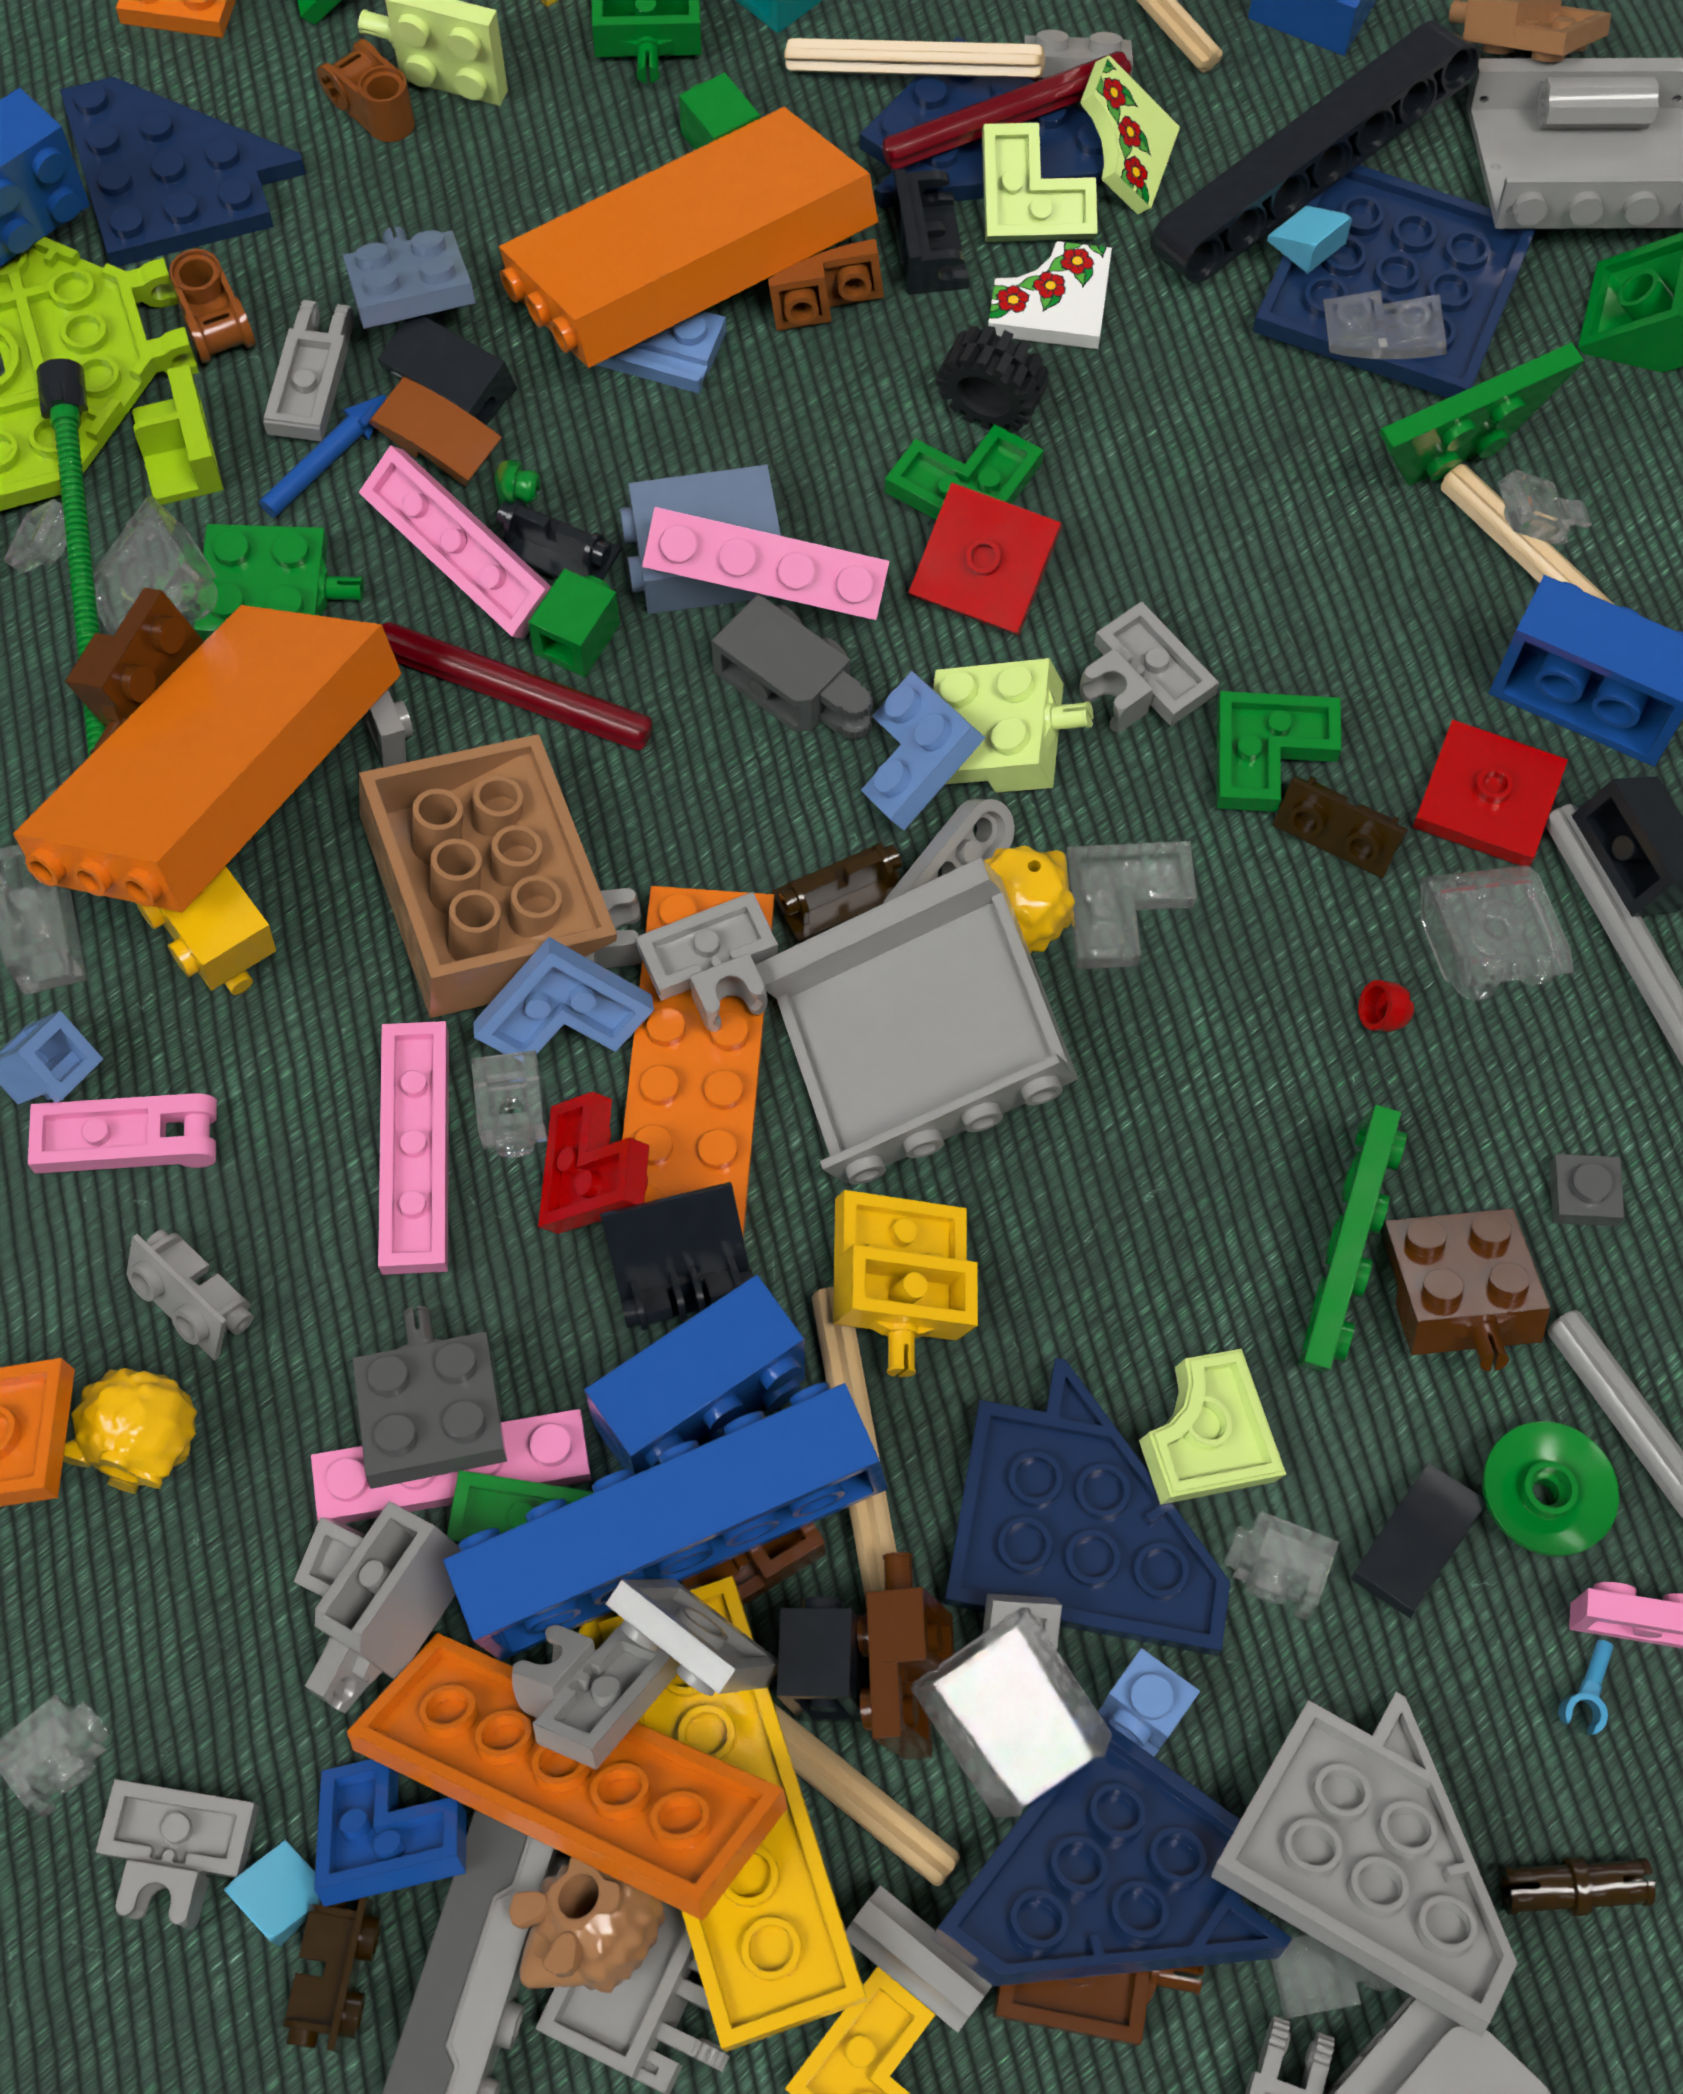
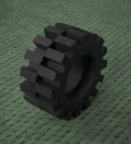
M978 326L969 327L967 332L962 330L958 334L938 371L936 386L941 387L939 394L942 399H952L949 407L955 413L961 409L966 412L963 419L971 424L976 418L981 421V428L990 430L993 424L1009 431L1010 427L1014 431L1020 430L1024 424L1027 425L1048 386L1049 380L1046 379L1049 374L1047 366H1040L1043 358L1038 352L1028 353L1031 345L1026 341L1022 340L1019 344L1011 341L1013 333L1004 330L1002 336L996 335L995 327L985 326L983 332H981Z

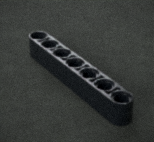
M1436 20L1427 21L1168 213L1153 231L1150 240L1153 254L1192 283H1199L1208 279L1467 84L1474 75L1479 63L1480 53L1478 47Z

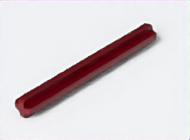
M1116 51L1108 54L1131 77V63L1127 60L1124 52ZM1108 55L890 135L882 141L884 159L890 169L898 170L982 138L984 124L1023 123L1079 102L1083 97L1095 62Z
M392 622L382 624L395 659L401 664L635 750L644 749L651 737L653 729L652 719L647 715Z

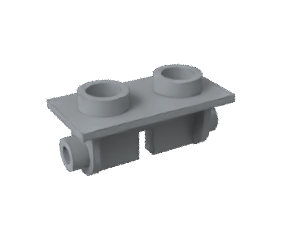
M161 1229L151 1235L146 1242L138 1234L132 1236L126 1275L134 1291L142 1299L153 1301L172 1319L175 1329L186 1342L192 1345L198 1344L214 1361L218 1359L224 1333L230 1330L234 1335H238L252 1323L254 1316L248 1311L250 1307L249 1301L242 1297L218 1273L201 1285L196 1284L194 1281L208 1272L209 1264L178 1233L168 1234L165 1230Z

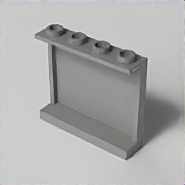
M982 857L755 964L766 991L777 999L830 1157L820 1161L822 1169L846 1184H863L873 1181L886 1172L885 1166L905 1157L921 1158L931 1155L944 1146L943 1140L965 1130L968 1132H978L991 1128L1003 1119V1113L1023 1104L1033 1106L1049 1102L1062 1093L1063 1086L1078 1080L1003 881Z

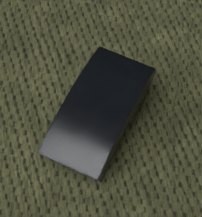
M1428 1463L1353 1573L1351 1580L1411 1619L1440 1577L1453 1553L1480 1516L1486 1505L1485 1499Z

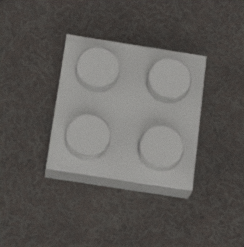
M675 1579L621 1580L605 1604L624 1619L620 1628L630 1639L651 1651H657L660 1647L680 1663L676 1669L679 1677L705 1695L713 1696L715 1692L724 1694L768 1688L778 1673L777 1658Z

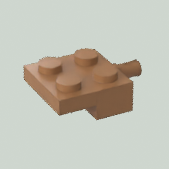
M1454 0L1449 10V21L1453 24H1465L1463 38L1470 42L1482 43L1481 50L1486 53L1510 54L1514 52V49L1532 51L1531 58L1534 60L1559 62L1564 60L1565 55L1571 52L1584 51L1587 49L1588 44L1608 36L1611 13L1561 6L1562 0H1468L1467 2Z

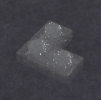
M1190 841L1067 847L1066 861L1069 890L1075 900V905L1071 909L1073 919L1071 923L1076 969L1139 966L1141 950L1136 910L1194 907L1197 894Z

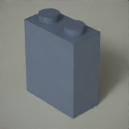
M768 464L628 483L631 507L620 508L625 544L636 542L638 556L628 557L630 580L633 593L644 591L648 614L752 600L758 594L642 567L654 507L781 536ZM760 594V595L763 596L764 598H769V597H771V596H767V595H762V594Z

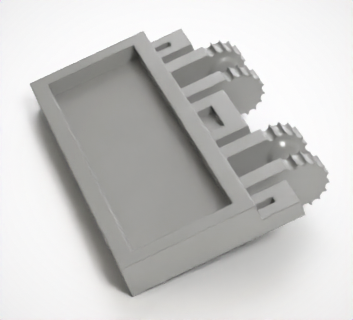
M661 1901L666 1919L659 1927L657 1942L649 1949L648 1955L641 1967L633 1971L630 1979L623 1980L620 1985L615 1986L611 1993H603L597 1989L588 1990L585 1986L554 1988L535 2029L663 2094H670L683 2065L655 2052L659 2042L720 2072H723L730 2056L725 2054L720 2046L704 2038L696 2039L676 2029L688 2002L710 2014L711 2011L704 1988L688 1981L691 1971L699 1973L682 1911Z

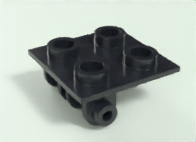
M731 1182L600 1214L627 1328L641 1325V1329L644 1331L649 1329V1324L673 1319L675 1316H680L681 1321L688 1320L687 1313L695 1311L700 1313L754 1277L748 1264Z

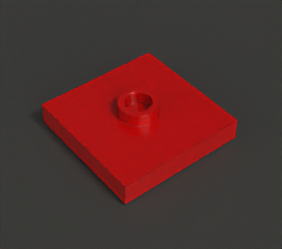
M951 482L908 593L911 597L1019 637L1063 527L1062 523Z
M1452 719L1412 828L1529 869L1536 855L1568 759Z

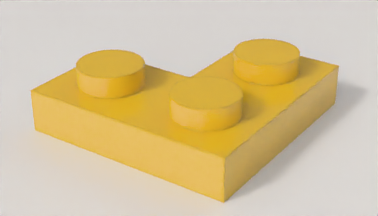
M877 1966L863 1985L868 2001L847 2008L842 2012L785 2090L789 2094H910L890 2076L929 2025L935 2014Z

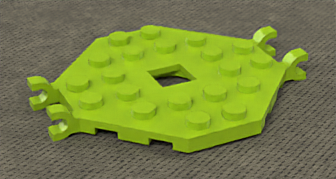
M43 237L28 250L18 254L0 267V353L5 368L4 374L0 376V511L61 495L55 430L51 427L50 418L44 419L41 416L36 370L41 363L51 359L63 358L76 361L84 368L88 411L82 412L80 416L81 426L78 428L83 474L157 372L164 371L167 373L166 369L189 364L193 375L199 373L185 327L166 332L159 338L147 340L137 303L144 302L156 308L178 304L164 258L152 260L140 268L129 271L122 270L108 263L104 267H100L81 259L77 250Z

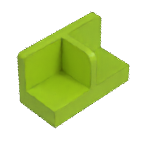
M189 364L166 369L174 399L136 407L132 411L135 421L133 426L134 434L144 459L152 496L157 505H165L224 490L202 401Z

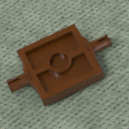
M1204 1966L997 1986L993 2018L1139 2046L1142 2045L1146 2007L1157 1986L1199 1995L1203 1980L1178 1976L1174 1973L1198 1978L1203 1976Z

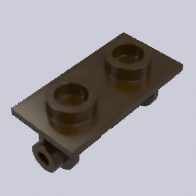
M1298 776L1296 778L1293 777L1272 826L1383 879L1395 852L1399 849L1408 831L1407 828L1398 824L1400 818L1396 816L1390 818L1361 803L1356 807L1347 802L1348 797L1317 783V779L1310 776L1308 781Z
M877 843L866 850L802 878L790 881L786 885L772 890L771 894H774L775 902L797 942L801 943L883 904L889 893L902 879L897 871L898 868L902 867L901 859L894 845L890 844L884 847L882 843Z
M369 1897L359 1898L357 1911L346 1909L347 1902L324 1907L318 1898L317 1904H309V1914L299 1958L324 1962L326 1964L323 1977L295 1973L286 2017L282 2027L289 2028L286 2044L316 2049L318 2035H329L327 2050L341 2054L344 2037L357 2038L366 1993L354 1991L361 1960L373 1962L382 1923V1917L371 1915L373 1902Z

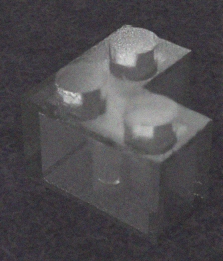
M19 844L0 848V945L3 963L24 995L87 980L70 889L48 886L39 882L27 869L25 864L26 857Z

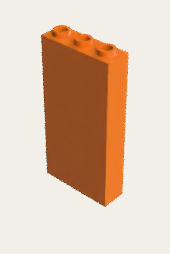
M782 107L498 246L505 269L500 271V279L510 299L514 303L521 301L527 307L535 324L540 328L546 326L552 332L563 352L572 351L588 368H591L878 223L870 173L790 110Z
M240 605L13 833L26 857L25 864L29 872L39 882L48 886H59L88 892L95 896H106L135 902L146 907L153 906L183 913L400 677L402 673L382 624Z

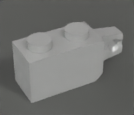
M389 1501L315 1608V1627L326 1634L329 1639L305 1687L324 1702L346 1714L369 1684L381 1673L394 1680L412 1661L456 1595L443 1559L459 1553V1546L433 1524Z

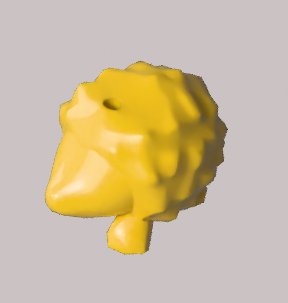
M1025 845L1016 848H996L992 858L985 859V862L1003 881L1030 954L1032 952H1044L1049 942L1059 938L1063 928H1068L1073 920L1071 909L1075 905V900L1069 890L1066 855L1060 850L1038 852Z
M127 1368L119 1370L110 1369L100 1381L83 1387L81 1402L71 1413L75 1439L65 1443L63 1462L86 1468L93 1466L109 1476L108 1485L128 1493L137 1494L139 1485L161 1489L163 1485L162 1480L169 1476L172 1468L187 1460L191 1441L196 1434L194 1420L197 1411L193 1407L190 1395L179 1388L175 1380L169 1379L166 1375L153 1374L146 1371L137 1372Z

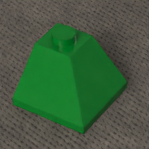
M1683 232L1597 262L1578 345L1583 354L1661 373L1683 367Z

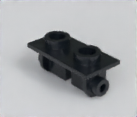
M515 500L513 503L504 501L497 512V523L504 525L498 538L531 568L554 578H558L565 568L583 577L590 575L603 581L622 550L621 546L604 540V536L600 533H587L530 509L521 500Z

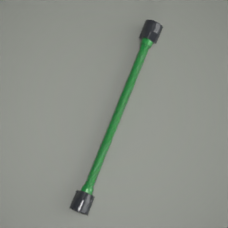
M58 358L41 363L36 370L41 416L44 419L50 418L51 427L55 430L68 566L70 569V586L72 589V606L77 637V654L80 658L94 634L100 633L78 428L81 426L80 416L83 411H88L84 368L76 361ZM83 703L89 758L91 756V749L94 748L106 727Z

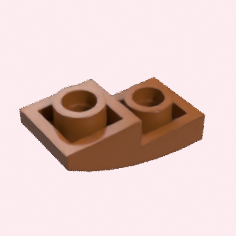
M876 239L856 242L816 254L780 271L768 279L777 331L831 322V306L884 298Z
M406 377L401 379L369 421L372 426L414 458H417L421 453L464 487L469 484L502 438L484 423L451 401Z

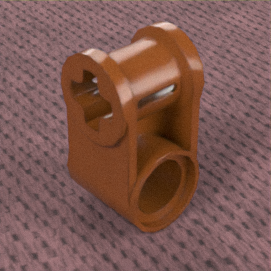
M359 39L353 44V51L334 64L323 63L318 66L316 70L318 80L331 102L340 110L347 112L370 132L372 137L379 141L395 142L406 138L413 131L415 117L406 77L401 70L395 68L381 56L370 42L365 39Z
M191 249L178 254L171 262L169 269L170 277L187 330L201 363L211 362V355L242 344L247 348L256 346V341L239 298L234 296L220 262L215 255L203 249Z

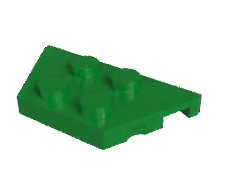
M1571 342L1381 428L1379 434L1408 486L1428 477L1432 481L1440 480L1450 470L1465 460L1476 455L1480 459H1485L1503 449L1510 441V436L1583 364L1584 359Z

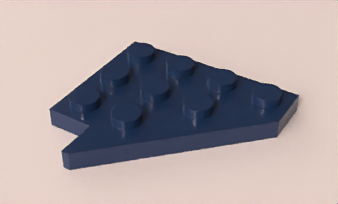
M957 36L952 42L967 41ZM918 75L860 133L859 149L888 166L882 153V141L886 137L1028 85L1034 81L1029 78ZM1071 104L1023 122L1039 123L1041 179L1096 178V188L1102 184L1104 168L1102 141L1089 114ZM982 138L900 168L905 169L906 173L928 170H941L948 173L949 185L929 187L924 190L926 193L936 191L953 192L954 201L984 199ZM894 170L875 188V205L880 208L893 207Z
M109 77L60 89L106 252L111 265L115 267L272 228L274 225L262 185L306 175L300 153L118 78Z
M1055 1358L1046 1412L980 1400L944 1604L985 1612L987 1593L1056 1598L1062 1605L1061 1627L1218 1656L1222 1651L1231 1582L1172 1503L1160 1505L1150 1473L1068 1362L1060 1358Z
M1097 1716L938 1926L933 1940L992 1986L1276 1959L1281 1957L1293 1938L1241 1901V1894L1211 1877L1215 1865L1239 1824L1240 1819Z

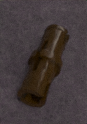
M1582 1856L1565 1857L1562 1865L1520 1868L1507 1866L1501 1867L1499 1873L1500 1891H1509L1510 1897H1503L1501 1899L1507 1915H1515L1518 1912L1568 1909L1572 1916H1585L1591 1913L1592 1907L1642 1904V1906H1653L1656 1896L1655 1881L1642 1882L1643 1875L1653 1874L1652 1867L1647 1858L1586 1863Z

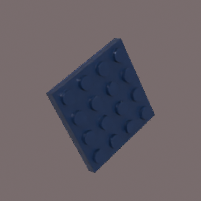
M1358 165L1306 204L1307 206L1349 215L1352 218L1346 244L1308 274L1283 254L1255 317L1252 332L1447 398L1473 387L1536 229H1495L1491 208Z

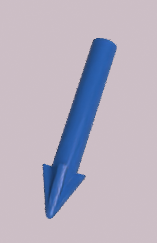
M380 395L343 409L342 411L347 417L259 500L262 509L272 518H276L361 435L366 440H369L374 426L369 421L386 400V395Z

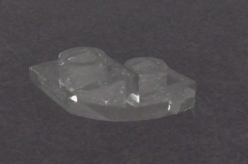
M1381 290L1323 300L1330 353L1368 359H1410L1447 354L1440 294L1386 304L1382 302Z

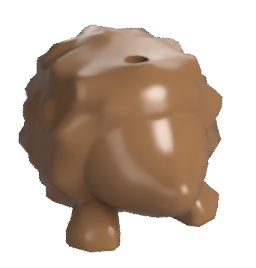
M571 1857L569 1863L561 1866L557 1875L544 1878L541 1892H517L512 1897L509 1908L512 1924L520 1929L532 1926L524 1947L519 1977L521 1983L529 1989L585 1986L588 1990L597 1989L603 1993H611L615 1986L620 1985L623 1980L630 1979L633 1971L641 1967L648 1955L649 1949L656 1944L659 1927L666 1919L661 1900Z

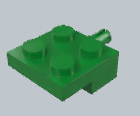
M592 0V32L595 57L637 56V79L647 83V67L649 66L650 83L656 82L660 76L659 56L702 55L700 0Z

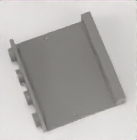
M1532 58L1479 59L1477 69L1472 76L1466 108L1495 229L1683 228V58H1564L1563 61L1542 62ZM1655 76L1658 81L1659 108L1655 123L1650 124L1647 129H1540L1537 120L1538 94L1541 82H1545L1546 77Z

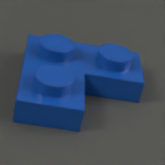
M372 1759L321 1771L314 1890L323 1906H330L465 1874L466 1811L462 1803L449 1797L398 1810L399 1772Z

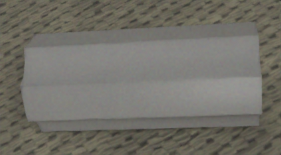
M1655 76L1546 77L1545 82H1541L1538 94L1537 120L1540 129H1647L1650 124L1655 123L1658 112L1659 84Z
M880 1885L847 1928L846 1933L849 1942L958 2033L992 1985L935 1942L933 1937L936 1931Z

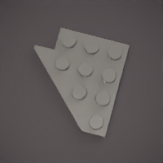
M1395 1692L1373 1735L1366 1733L1308 1700L1219 1857L1211 1877L1482 2037L1492 2020L1517 1965V1961L1406 1697Z

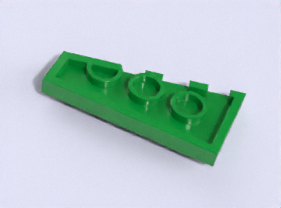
M1375 1104L1358 1125L1354 1144L1362 1146V1151L1356 1152L1351 1167L1346 1172L1340 1197H1342V1202H1346L1347 1205L1344 1215H1338L1334 1228L1331 1231L1325 1258V1264L1330 1266L1327 1277H1321L1316 1290L1298 1366L1324 1373L1331 1369L1333 1359L1342 1362L1346 1359L1355 1327L1354 1323L1344 1320L1351 1295L1360 1298L1363 1296L1372 1267V1259L1362 1257L1368 1232L1380 1233L1389 1205L1390 1196L1379 1193L1386 1168L1394 1171L1397 1170L1406 1144L1407 1133L1397 1130L1401 1116L1400 1111Z

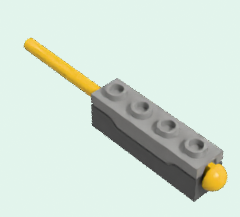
M614 1611L580 1627V1634L593 1639L595 1650H598L604 1643L599 1622L613 1618ZM475 1810L466 1836V1873L453 1876L382 2094L500 2093L501 2081L493 2079L491 2076L500 2047L508 2050L513 2048L522 2023L525 2005L516 2003L515 2000L521 1984L519 1973L524 1947L532 1928L531 1926L520 1929L512 1924L509 1914L512 1897L517 1892H541L544 1878L557 1875L561 1866L569 1863L571 1858L562 1856L561 1851Z

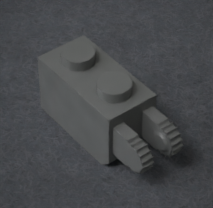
M757 594L712 639L713 672L794 732L812 731L822 722L837 734L842 733V737H847L848 740L855 739L856 741L858 738L863 739L864 735L868 736V731L871 730L872 725L870 711H872L873 697H871V691L868 692L867 687H861V683L850 676L851 660L843 648L832 639L827 637L821 639L804 627L797 615L786 606H775L763 596Z

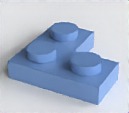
M913 671L889 694L885 702L872 715L901 745L878 768L873 777L861 789L892 822L903 830L910 825L986 738Z
M548 937L473 1022L474 1038L527 1066L565 1024L616 1052L654 1011L653 998L650 993Z

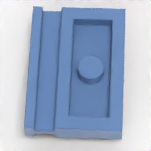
M702 311L596 365L700 394L703 380L706 374L709 373L726 334V317Z

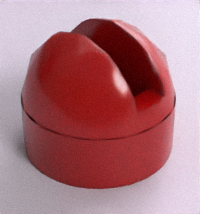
M1373 980L1365 986L1360 995L1358 1004L1359 1017L1362 1024L1369 1030L1383 1032L1398 1031L1409 1024L1415 1012L1414 1003L1410 1001V992L1407 988L1395 982Z

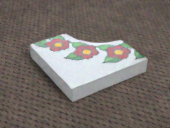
M1057 241L1051 257L1037 270L1017 278H995L988 326L995 327L996 335L1002 336L1004 330L1013 333L1012 339L1098 349L1112 248Z

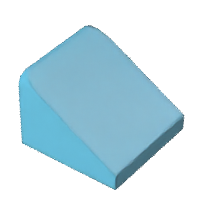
M1306 205L1269 234L1267 241L1308 274L1346 244L1352 218L1345 213Z
M286 1840L238 1875L224 1888V1891L269 1941L279 1947L307 1921L309 1904H317L319 1898L314 1890L315 1871Z

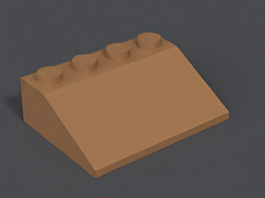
M539 734L359 773L360 818L430 1018L490 1004L548 937L584 957L616 941L617 933Z

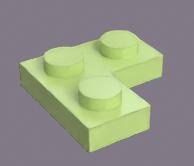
M1039 123L984 124L982 129L985 242L1095 239L1098 234L1096 178L1041 179Z

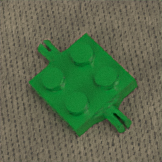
M207 524L203 557L196 571H169L162 569L160 572L161 578H159L160 590H163L166 595L196 596L197 610L194 630L203 641L240 605L321 616L328 600H357L362 602L365 586L363 576H329L325 566L328 538L325 529L317 527Z

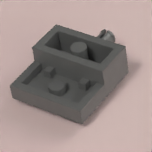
M417 1306L420 1325L418 1329L417 1319L413 1307L403 1313L407 1345L395 1350L352 1358L365 1473L371 1489L458 1472L459 1470L463 1471L507 1462L495 1362L487 1332L445 1340L434 1339L430 1308Z

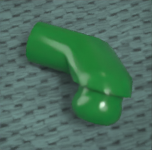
M504 460L501 462L495 472V487L499 505L501 506L504 501L513 503L515 500L525 502L526 506L528 503L534 502L538 498L536 491L540 490L541 480L539 474L533 470L524 471L522 462L518 460Z

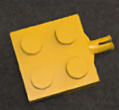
M844 1190L835 1198L833 1324L872 1329L881 1335H886L888 1337L887 1374L894 1377L898 1374V1377H910L916 1374V1338L924 1336L957 1341L978 1326L977 1262L967 1261V1208Z

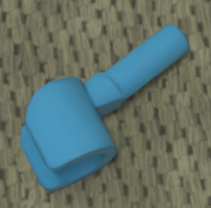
M1597 1640L1585 1678L1581 1682L1578 1693L1564 1698L1558 1709L1560 1721L1563 1725L1569 1724L1572 1718L1573 1708L1577 1702L1583 1701L1588 1704L1592 1710L1593 1718L1588 1726L1587 1735L1597 1734L1607 1724V1707L1599 1696L1602 1690V1681L1614 1648L1610 1642Z

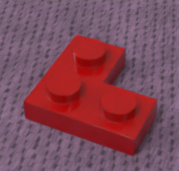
M592 1091L551 1106L538 1227L560 1234L602 1221L601 1213L644 1203L645 1192L648 1186L647 1168L650 1145L630 1137L609 1144L611 1138V1098Z

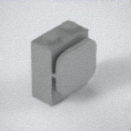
M1409 1994L1324 2094L1551 2093L1489 2031L1485 2030L1481 2037Z

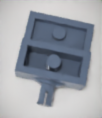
M394 226L395 238L393 237L391 227H389L383 234L385 244H366L358 248L356 252L343 255L352 294L364 329L476 303L472 284L452 230L442 233L434 230L423 231L414 235L411 240H407V235L401 227Z

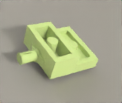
M385 0L388 16L370 12L366 9L362 10L358 20L359 33L384 38L392 44L395 49L398 69L405 75L407 82L420 87H430L453 93L470 100H479L501 106L508 87L496 10L459 0Z
M1050 658L935 670L933 690L986 737L946 784L988 781L995 793L1053 788L1059 729L1092 727L1093 709L1091 703L1086 701L1084 703L1061 705L1064 683Z

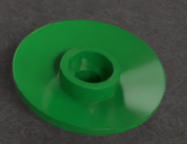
M1537 1421L1520 1425L1506 1433L1493 1446L1484 1464L1482 1488L1490 1515L1508 1538L1531 1552L1551 1557L1571 1556L1584 1552L1598 1543L1607 1534L1615 1520L1619 1506V1487L1614 1469L1605 1453L1593 1440L1570 1426L1549 1421ZM1534 1485H1542L1550 1491L1552 1495L1551 1505H1544L1537 1500L1533 1493Z

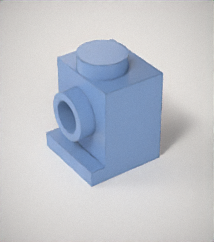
M60 1010L26 1025L0 1050V1086L17 1105L41 1095L47 1101L52 1099L57 1103L62 1101L103 1058Z
M1141 1648L1108 1694L1093 1721L1099 1716L1155 1757L1200 1690Z

